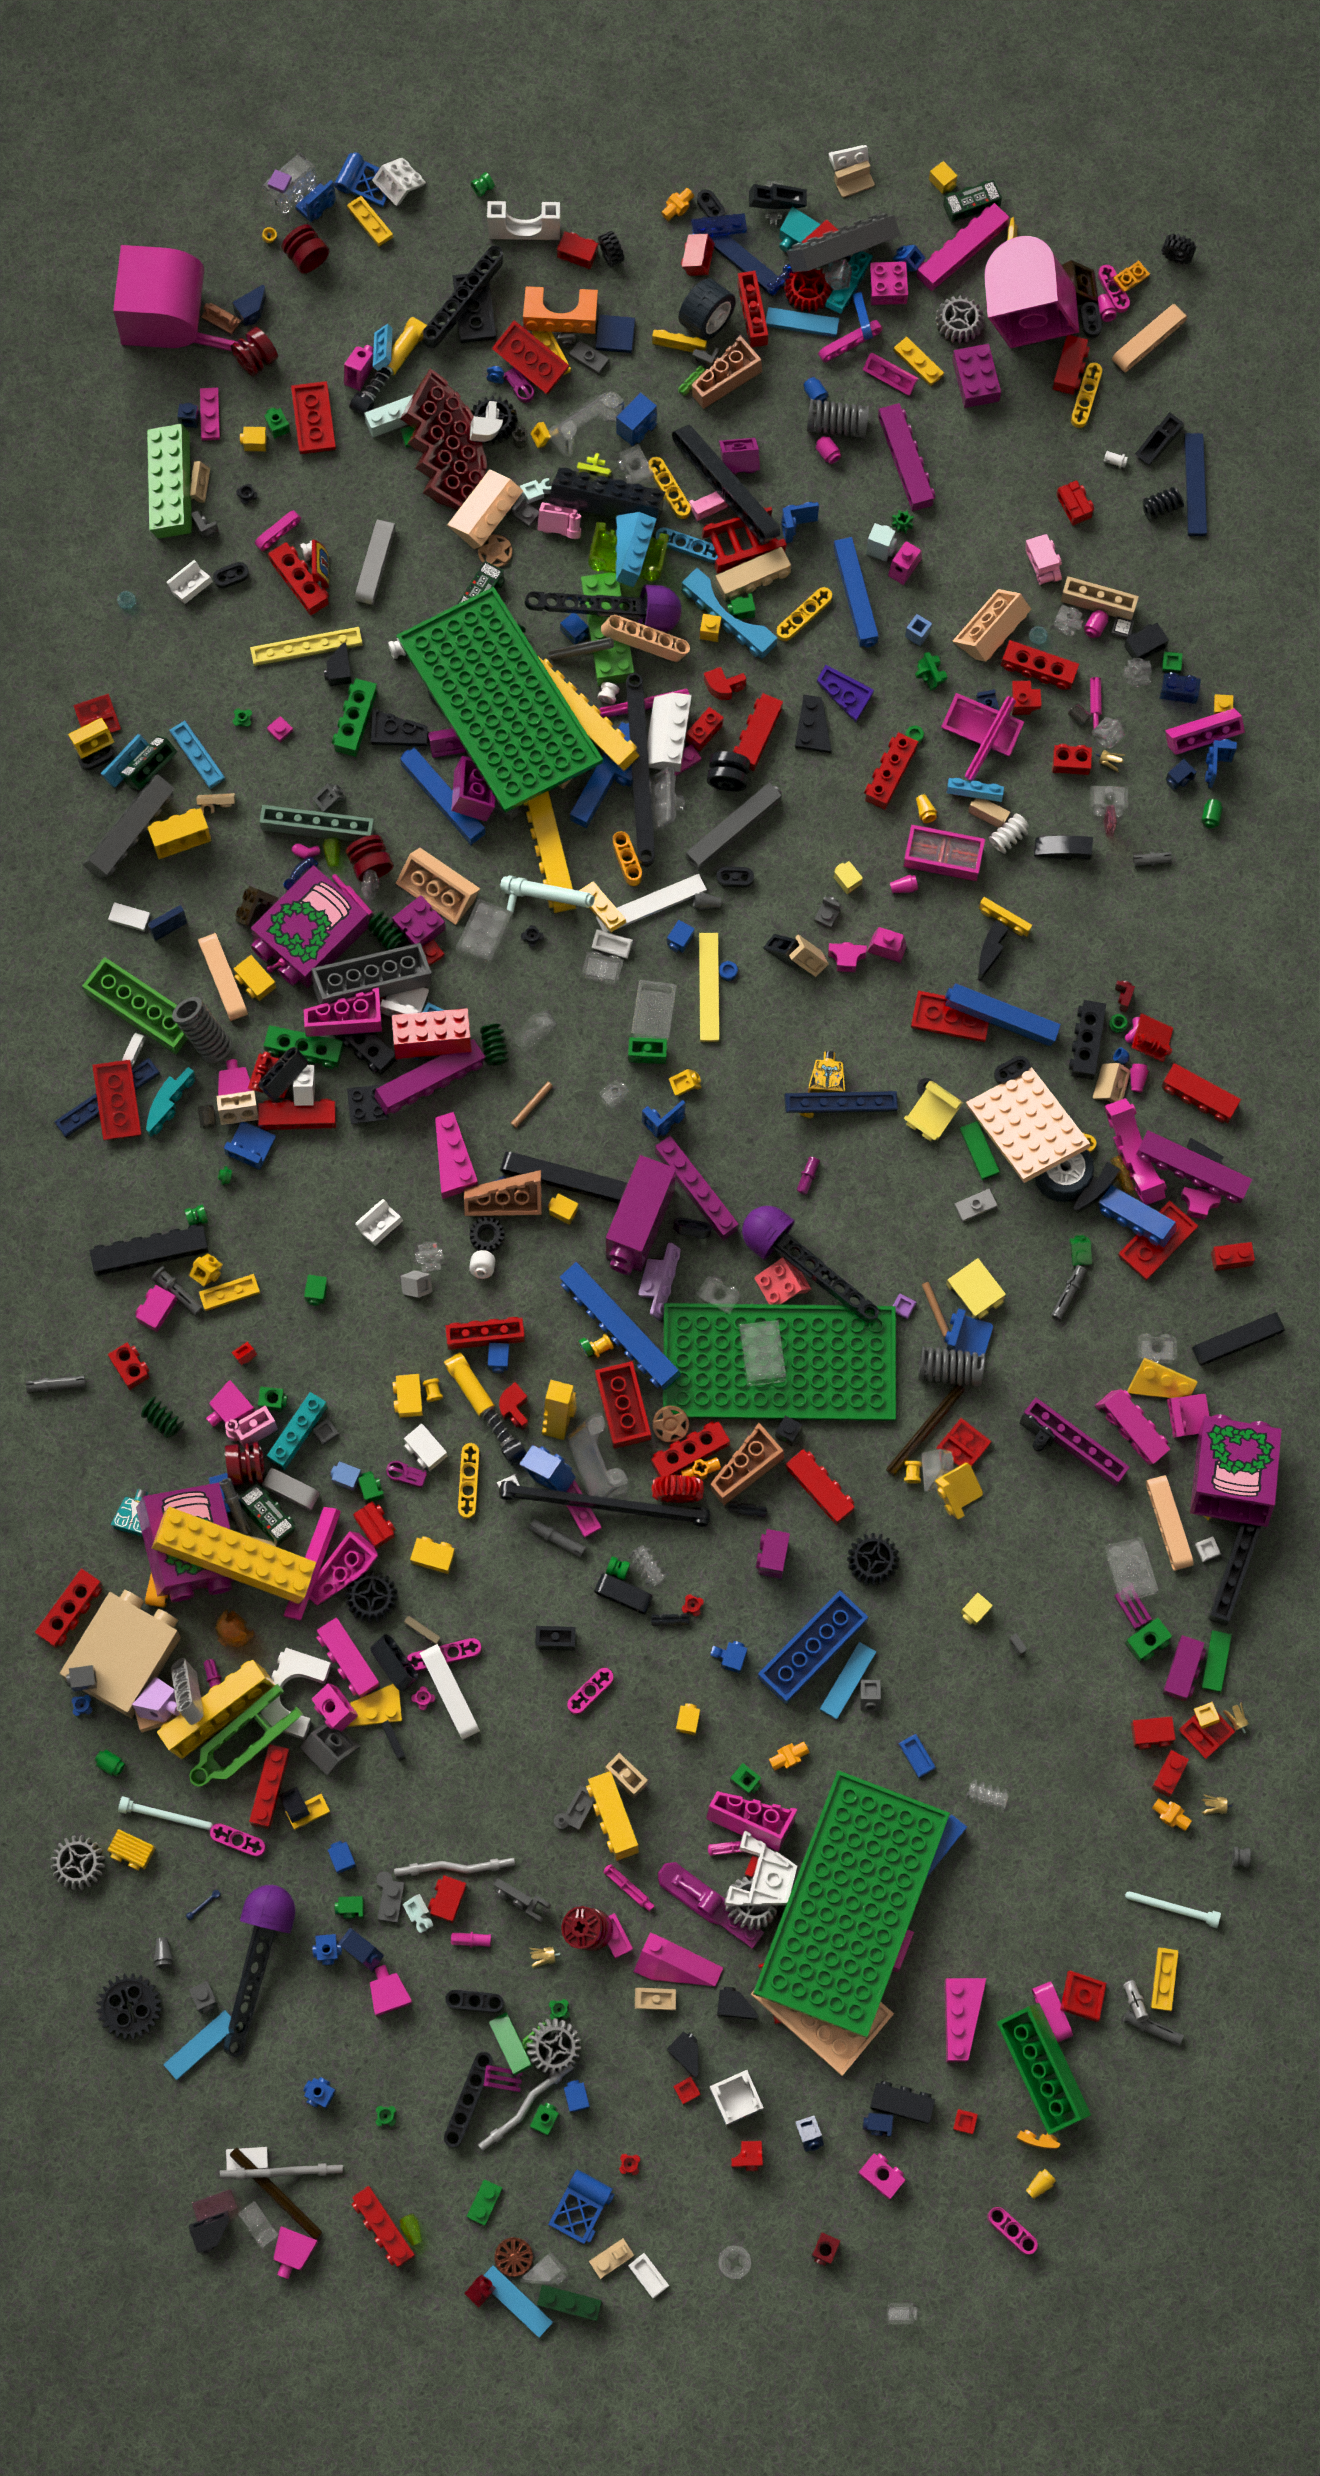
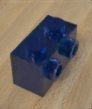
M1164 673L1159 699L1196 704L1201 679L1192 675L1179 676L1176 673Z

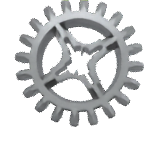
M960 295L958 299L953 296L951 301L946 299L945 304L941 303L935 319L936 327L940 329V335L945 334V339L951 337L952 342L958 339L960 344L962 339L967 343L969 338L973 340L975 335L980 334L984 322L983 310H980L979 304L975 305L974 299L968 301V296L962 299ZM950 312L952 318L947 322L946 315ZM972 316L974 323L970 326L968 320Z
M82 1835L79 1837V1841H77L76 1836H72L71 1843L65 1838V1846L61 1843L58 1844L61 1848L60 1852L55 1849L53 1851L58 1856L51 1857V1861L57 1862V1864L51 1865V1869H58L53 1873V1876H60L57 1880L59 1883L65 1880L64 1887L66 1888L72 1883V1890L76 1889L77 1884L83 1890V1883L91 1887L89 1880L92 1879L94 1882H97L95 1874L99 1876L103 1874L98 1868H105L104 1864L99 1863L105 1860V1857L98 1856L103 1850L101 1848L96 1849L98 1846L97 1842L90 1845L92 1842L91 1838L84 1842V1836ZM84 1847L91 1852L79 1855L74 1848ZM69 1851L70 1860L62 1867L63 1857ZM74 1855H75L79 1860H81V1858H82V1861L80 1862V1865H81L80 1867H81V1869H80L79 1867H77L76 1865L73 1866V1864L76 1863V1862H75V1857H74ZM93 1858V1867L87 1874L85 1866ZM77 1870L81 1878H71L65 1875V1873Z
M744 1877L742 1881L738 1879L731 1886L750 1891L753 1877L750 1878V1881L747 1877ZM755 1905L750 1909V1906H726L725 1911L730 1912L729 1918H735L734 1924L741 1923V1929L747 1925L748 1930H752L753 1926L756 1930H759L761 1926L766 1927L768 1923L773 1921V1917L777 1914L776 1909L778 1905ZM752 1913H757V1914L762 1913L761 1915H758V1916H752V1915H750V1914H752Z
M554 2018L551 2025L550 2020L546 2019V2026L539 2022L540 2030L533 2028L532 2031L536 2033L535 2036H528L533 2042L526 2043L527 2047L532 2048L527 2051V2054L534 2055L530 2061L532 2063L536 2062L535 2067L537 2069L542 2066L544 2073L547 2072L548 2068L551 2074H554L555 2068L558 2073H562V2066L569 2070L567 2063L570 2062L573 2065L576 2063L572 2058L573 2056L579 2057L575 2050H580L581 2046L575 2045V2043L581 2040L579 2037H574L578 2032L576 2030L571 2031L573 2027L571 2024L566 2025V2021L561 2020L558 2025V2019ZM557 2030L551 2038H542L547 2032ZM563 2032L568 2038L569 2048L562 2045L563 2037L561 2035ZM554 2042H555V2044H557L558 2047H560L561 2049H558V2048H557V2049L555 2050V2049L553 2048L554 2051H552V2048H550V2046L547 2045L546 2043H548V2044L553 2043V2044H554ZM539 2044L546 2048L545 2061L539 2054ZM557 2054H566L561 2060L551 2062Z

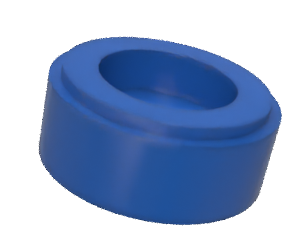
M731 961L723 962L719 967L720 977L726 981L736 978L738 973L736 964Z

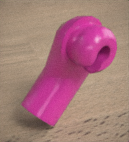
M295 844L292 847V852L302 859H307L319 855L320 849L318 846L308 848L302 844Z
M1140 1017L1132 1019L1133 1029L1125 1035V1040L1129 1044L1133 1043Z

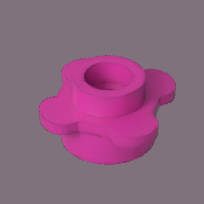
M422 1686L416 1694L412 1695L411 1700L419 1705L420 1710H425L429 1703L435 1701V1696L430 1694L426 1687Z

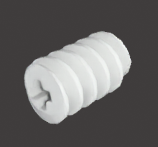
M1015 814L1013 818L1008 820V823H1004L1002 827L997 829V832H993L992 837H988L989 841L998 851L1005 854L1006 849L1004 847L1011 849L1010 842L1016 845V837L1022 840L1021 833L1028 835L1026 828H1029V825L1021 815Z

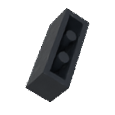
M886 2081L875 2084L870 2104L871 2109L925 2124L930 2123L935 2099L931 2098L932 2094L921 2091L920 2094L912 2093L911 2088L900 2086V2089L894 2088L892 2083Z

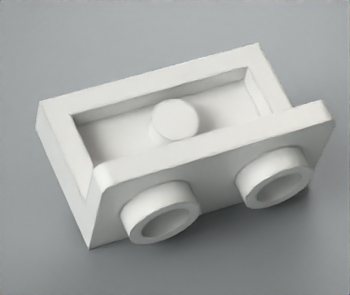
M866 145L831 152L829 153V160L834 170L850 167L866 160L869 162L868 148Z
M193 560L169 579L167 584L172 594L186 604L213 581L208 574L200 569L198 563Z
M382 1199L361 1217L355 1225L360 1233L376 1246L403 1219Z

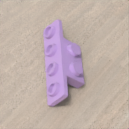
M668 1243L664 1260L647 1259L638 1293L643 1298H654L650 1315L660 1321L663 1320L664 1303H667L671 1293L672 1281L675 1277L677 1262L680 1258V1248L673 1243Z

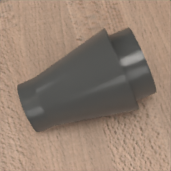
M703 892L695 893L693 908H698V910L720 909L721 897H715Z
M157 1938L153 1963L159 1969L169 1968L174 1960L168 1938Z

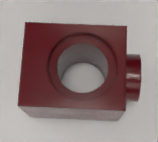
M821 2232L812 2253V2257L815 2258L814 2262L826 2266V2263L831 2264L841 2240ZM826 2244L831 2248L830 2255H821L819 2251L821 2245Z

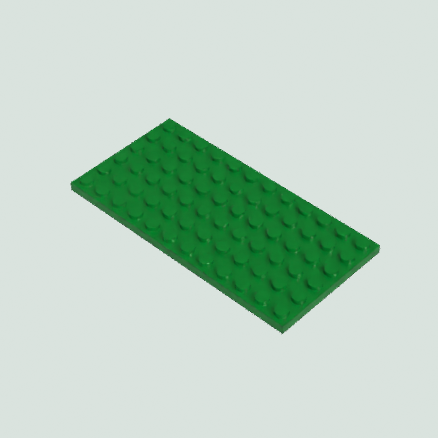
M494 587L396 635L399 644L505 813L603 763V758Z
M664 1303V1355L679 1370L681 1375L663 1390V1407L676 1406L681 1408L688 1418L783 1419L786 1415L793 1420L896 1421V1306H877L879 1309L878 1317L874 1322L866 1323L855 1315L856 1312L850 1311L844 1305ZM865 1310V1314L868 1317L874 1316V1312L872 1310ZM671 1410L674 1415L680 1413L678 1411Z
M837 1770L753 1995L867 2039L950 1813Z

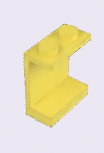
M929 1081L926 1085L927 1089L910 1114L906 1115L904 1119L908 1121L906 1124L914 1130L918 1128L923 1132V1137L932 1141V1139L938 1140L963 1102L935 1082Z
M978 1258L949 1278L946 1283L950 1290L954 1289L971 1311V1318L974 1319L979 1318L981 1320L989 1314L988 1310L992 1307L995 1309L1000 1307L1004 1303L1003 1300L1006 1296L1005 1292Z

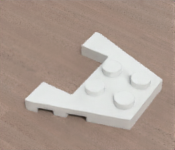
M744 1831L739 1850L757 1855L759 1858L750 1892L730 1886L725 1905H787L797 1865L778 1852H774L766 1847L765 1843L753 1838L749 1832Z

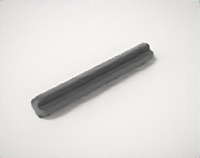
M609 637L549 651V659L554 661L611 649L614 647V640Z

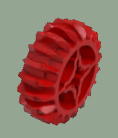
M815 268L809 271L790 273L785 281L786 286L784 288L786 299H789L790 305L794 304L795 309L800 306L802 312L804 308H807L809 313L811 308L816 312L818 306L823 309L833 291L832 280L828 278V272L823 273L822 268L820 270ZM799 282L800 288L796 292L794 287ZM821 285L823 287V291L821 292V294H818L817 289Z
M667 1475L653 1480L651 1492L652 1497L661 1502L693 1503L703 1498L704 1486L703 1481L699 1478Z

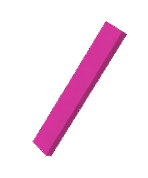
M328 1507L323 1508L305 1558L316 1562L305 1598L300 1604L289 1600L284 1617L301 1621L339 1519L340 1510Z

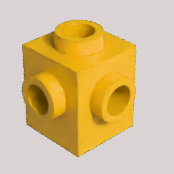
M206 1254L194 1261L189 1276L204 1287L211 1281L215 1282L221 1275L219 1271L223 1264L210 1254Z

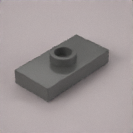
M580 340L569 353V357L598 375L609 362V358Z

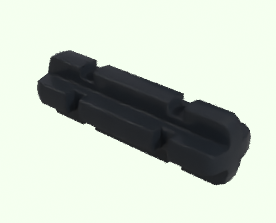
M734 1501L729 1503L728 1509L731 1513L739 1512V1514L749 1516L758 1515L757 1517L765 1518L767 1512L766 1507H756V1505L746 1503L738 1504V1502Z
M678 1614L651 1616L652 1626H660V1624L663 1626L689 1625L690 1623L689 1614H681V1616H678Z

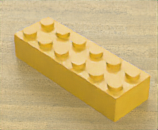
M254 1660L247 1661L241 1666V1669L229 1674L225 1681L213 1686L209 1693L201 1697L204 1714L200 1721L190 1725L180 1714L172 1721L165 1722L157 1733L168 1750L180 1759H183L240 1716L274 1687L275 1684L263 1667Z

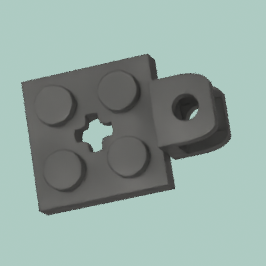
M499 1878L494 1883L497 1896L504 1900H507V1898L513 1900V1905L522 1911L526 1908L525 1914L539 1923L543 1921V1918L533 1912L538 1903L547 1909L551 1908V1904L539 1896L535 1895L532 1900V1898Z

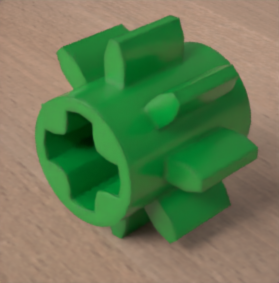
M898 510L897 516L892 515L894 522H892L891 527H896L897 533L901 531L906 534L908 528H913V523L911 522H913L914 517L909 516L908 511L901 512Z

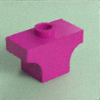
M850 942L842 944L829 943L828 956L835 959L837 971L855 972L857 962L866 958L867 946L853 945Z
M1184 1187L1180 1199L1184 1200L1188 1206L1187 1216L1205 1220L1210 1209L1218 1208L1221 1196L1208 1193L1207 1190L1201 1188L1195 1190Z

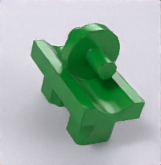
M927 652L918 661V671L915 673L917 679L922 678L924 682H927L930 691H932L940 684L945 683L948 676L945 671L938 672L937 670L941 665L939 656H931L930 652Z

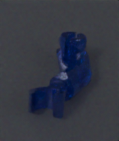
M786 264L783 267V272L776 278L775 282L767 284L770 290L766 291L772 295L779 291V286H782L786 279L790 278V273L794 274L790 264Z
M307 857L296 865L290 878L284 881V888L289 890L295 884V881L300 878L302 872L313 865L317 867L318 862L313 857Z

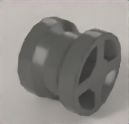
M1233 1847L1232 1867L1243 1865L1244 1868H1249L1250 1848L1239 1849L1238 1847Z

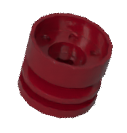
M309 224L301 225L292 230L281 245L282 251L287 254V257L292 260L294 266L302 274L309 273L323 264L330 252L329 247L318 237V234Z
M254 327L246 333L247 341L240 338L238 343L234 342L230 346L239 365L253 377L258 371L263 370L262 362L270 365L278 359V353L274 345L258 327Z
M370 835L358 839L345 850L350 864L354 865L353 871L357 880L360 882H369L389 873L394 867L389 853L385 852L386 846L383 844V839L380 835Z
M253 1442L254 1451H250L249 1443L245 1444V1452L240 1451L238 1444L225 1446L228 1478H231L233 1486L243 1485L244 1476L246 1475L250 1484L254 1483L253 1475L255 1474L257 1475L258 1483L263 1482L265 1464L259 1442Z
M584 1906L575 1907L568 1911L561 1925L562 1935L571 1947L588 1951H597L605 1947L611 1940L613 1933L612 1922L606 1913Z

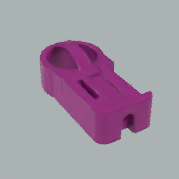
M512 368L504 373V380L507 379L513 387V392L520 402L528 403L533 400L534 389L522 373L516 368ZM521 389L524 391L527 398H523L519 395V391Z
M392 1461L386 1468L387 1476L392 1481L402 1482L419 1488L423 1487L427 1476L426 1470L422 1472L423 1470L412 1467L408 1468V1464L400 1461ZM392 1465H399V1466H401L404 1470H402V1469H400V1468H397V1467H393ZM389 1470L399 1472L402 1475L397 1478L392 1477L389 1474Z

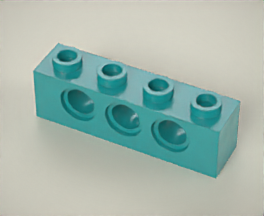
M309 1392L267 1454L268 1461L282 1470H286L327 1409L326 1401Z

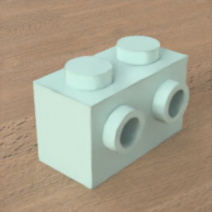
M875 523L868 538L866 554L887 562L888 557L893 556L896 548L897 539L894 538L895 531L889 526H881Z

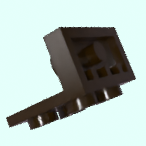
M249 886L243 893L242 899L244 900L242 905L237 908L235 914L237 917L236 921L248 926L257 902L269 906L270 903L275 904L279 897Z

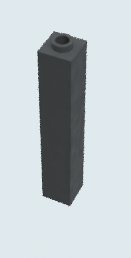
M770 782L690 848L686 852V859L700 871L781 802L782 793L780 789L775 785L772 786Z

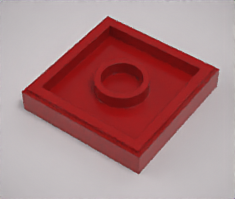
M1070 1970L1067 1972L1060 2010L1098 2022L1107 1983Z

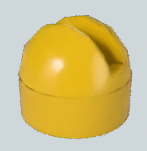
M271 227L265 228L262 233L263 241L266 243L274 242L277 237L276 230ZM268 233H271L270 239L267 238Z

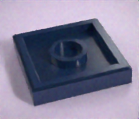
M599 315L596 350L632 353L635 318Z
M179 905L148 923L154 941L187 924V919L182 906Z

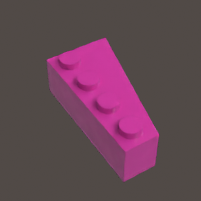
M379 987L372 989L371 992L358 993L354 997L338 999L334 1003H324L304 1009L306 1037L382 1032Z
M454 1112L435 1118L442 1199L463 1193L465 1188L478 1185Z
M1126 1390L1111 1391L1095 1407L1098 1410L1102 1408L1106 1412L1105 1418L1110 1424L1112 1423L1119 1427V1433L1127 1441H1132L1130 1445L1148 1465L1154 1464L1170 1450L1168 1441L1164 1436L1159 1435L1155 1431L1156 1426L1150 1420H1146L1143 1416V1410L1138 1405L1135 1406L1131 1401L1132 1397Z
M717 1791L709 1805L706 1819L742 1836L744 1831H747L756 1840L762 1841L767 1847L779 1852L794 1824L797 1809L790 1808L789 1810L780 1808L781 1805L777 1804L772 1806L762 1804L761 1801L754 1799L753 1801L744 1800L741 1796Z
M986 1978L945 1979L946 2062H967L969 2059Z

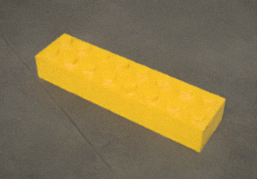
M168 1507L164 1512L152 1546L154 1550L298 1604L305 1598L316 1565L315 1561L172 1507Z

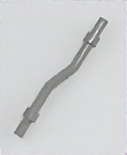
M496 1858L491 1859L490 1862L473 1865H462L446 1861L419 1865L413 1863L409 1864L410 1866L394 1869L395 1877L409 1874L415 1876L419 1875L420 1872L445 1869L468 1874L486 1870L498 1871L503 1867L515 1866L514 1858L502 1860Z
M570 2062L567 2063L569 2070H566L563 2066L562 2073H558L556 2070L554 2074L550 2073L549 2078L530 2091L517 2115L499 2129L496 2128L490 2132L491 2135L478 2144L480 2149L484 2151L495 2141L499 2142L503 2139L504 2134L524 2119L535 2098L554 2083H559L562 2077L574 2068Z
M326 2163L318 2164V2166L245 2170L244 2168H236V2170H220V2179L236 2178V2180H245V2178L303 2174L326 2176V2174L343 2173V2165H326Z

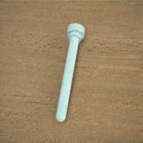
M123 1796L118 1808V1812L125 1814L133 1811L206 1830H211L213 1827L211 1822L135 1804L130 1798Z
M1130 1891L1125 1894V1897L1129 1900L1206 1921L1210 1927H1218L1220 1912L1205 1913Z

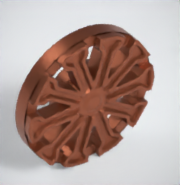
M511 2237L503 2240L498 2245L494 2258L497 2268L503 2274L517 2277L529 2270L533 2261V2253L526 2241L517 2237ZM509 2241L511 2242V2249L506 2245ZM519 2241L520 2244L517 2247V2249H515V2242ZM523 2246L527 2247L526 2250L520 2252ZM504 2247L507 2253L500 2251V2248ZM526 2254L530 2255L528 2259L523 2258L522 2256ZM499 2255L506 2257L502 2260H498ZM521 2261L528 2264L527 2267H524ZM507 2262L504 2268L500 2266L501 2264ZM512 2265V2273H508L507 2270ZM516 2265L519 2266L521 2272H516Z

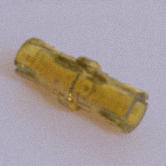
M1118 1155L1111 1158L1110 1162L1112 1165L1122 1170L1117 1180H1119L1123 1192L1126 1194L1132 1193V1191H1135V1188L1129 1176L1130 1172L1124 1165L1122 1156Z

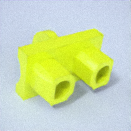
M598 453L595 454L594 458L587 457V462L593 463V465L580 462L577 465L579 472L597 473L596 476H605L607 478L611 476L612 471L608 468L598 467V465L605 466V460L599 459L600 454Z

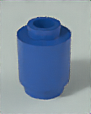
M812 377L804 383V391L810 400L813 399L816 402L821 400L822 404L824 401H827L828 392L820 380Z

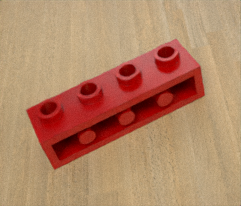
M899 732L895 738H891L888 745L890 748L888 753L884 752L880 763H882L880 768H876L872 778L874 780L872 784L868 783L864 794H866L865 801L886 810L918 747V741Z
M509 1317L504 1320L490 1319L484 1322L470 1321L464 1324L451 1323L445 1325L448 1350L489 1346V1343L511 1344L525 1342L523 1318Z
M367 2186L352 2197L354 2200L352 2203L353 2208L358 2214L362 2212L366 2218L363 2220V2223L369 2231L373 2229L377 2235L374 2238L380 2248L385 2247L388 2252L386 2258L392 2266L396 2264L399 2268L415 2256L370 2186Z

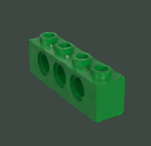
M355 678L354 684H350L348 695L350 696L343 705V711L345 712L343 717L339 718L337 725L339 730L332 739L336 752L357 756L378 691L376 683ZM357 699H363V700H364V701L361 702V703L355 702ZM352 715L359 716L357 719H350ZM346 732H353L351 736L344 735Z
M269 1025L264 1042V1050L270 1053L271 1056H283L288 1049L292 1047L299 1049L300 1046L305 1045L308 1046V1049L300 1052L308 1060V1064L314 1065L319 1063L325 1068H339L344 1048L343 1041L322 1036L306 1037L304 1032ZM284 1041L290 1043L287 1047H281L280 1044ZM321 1049L327 1051L324 1055L317 1054Z

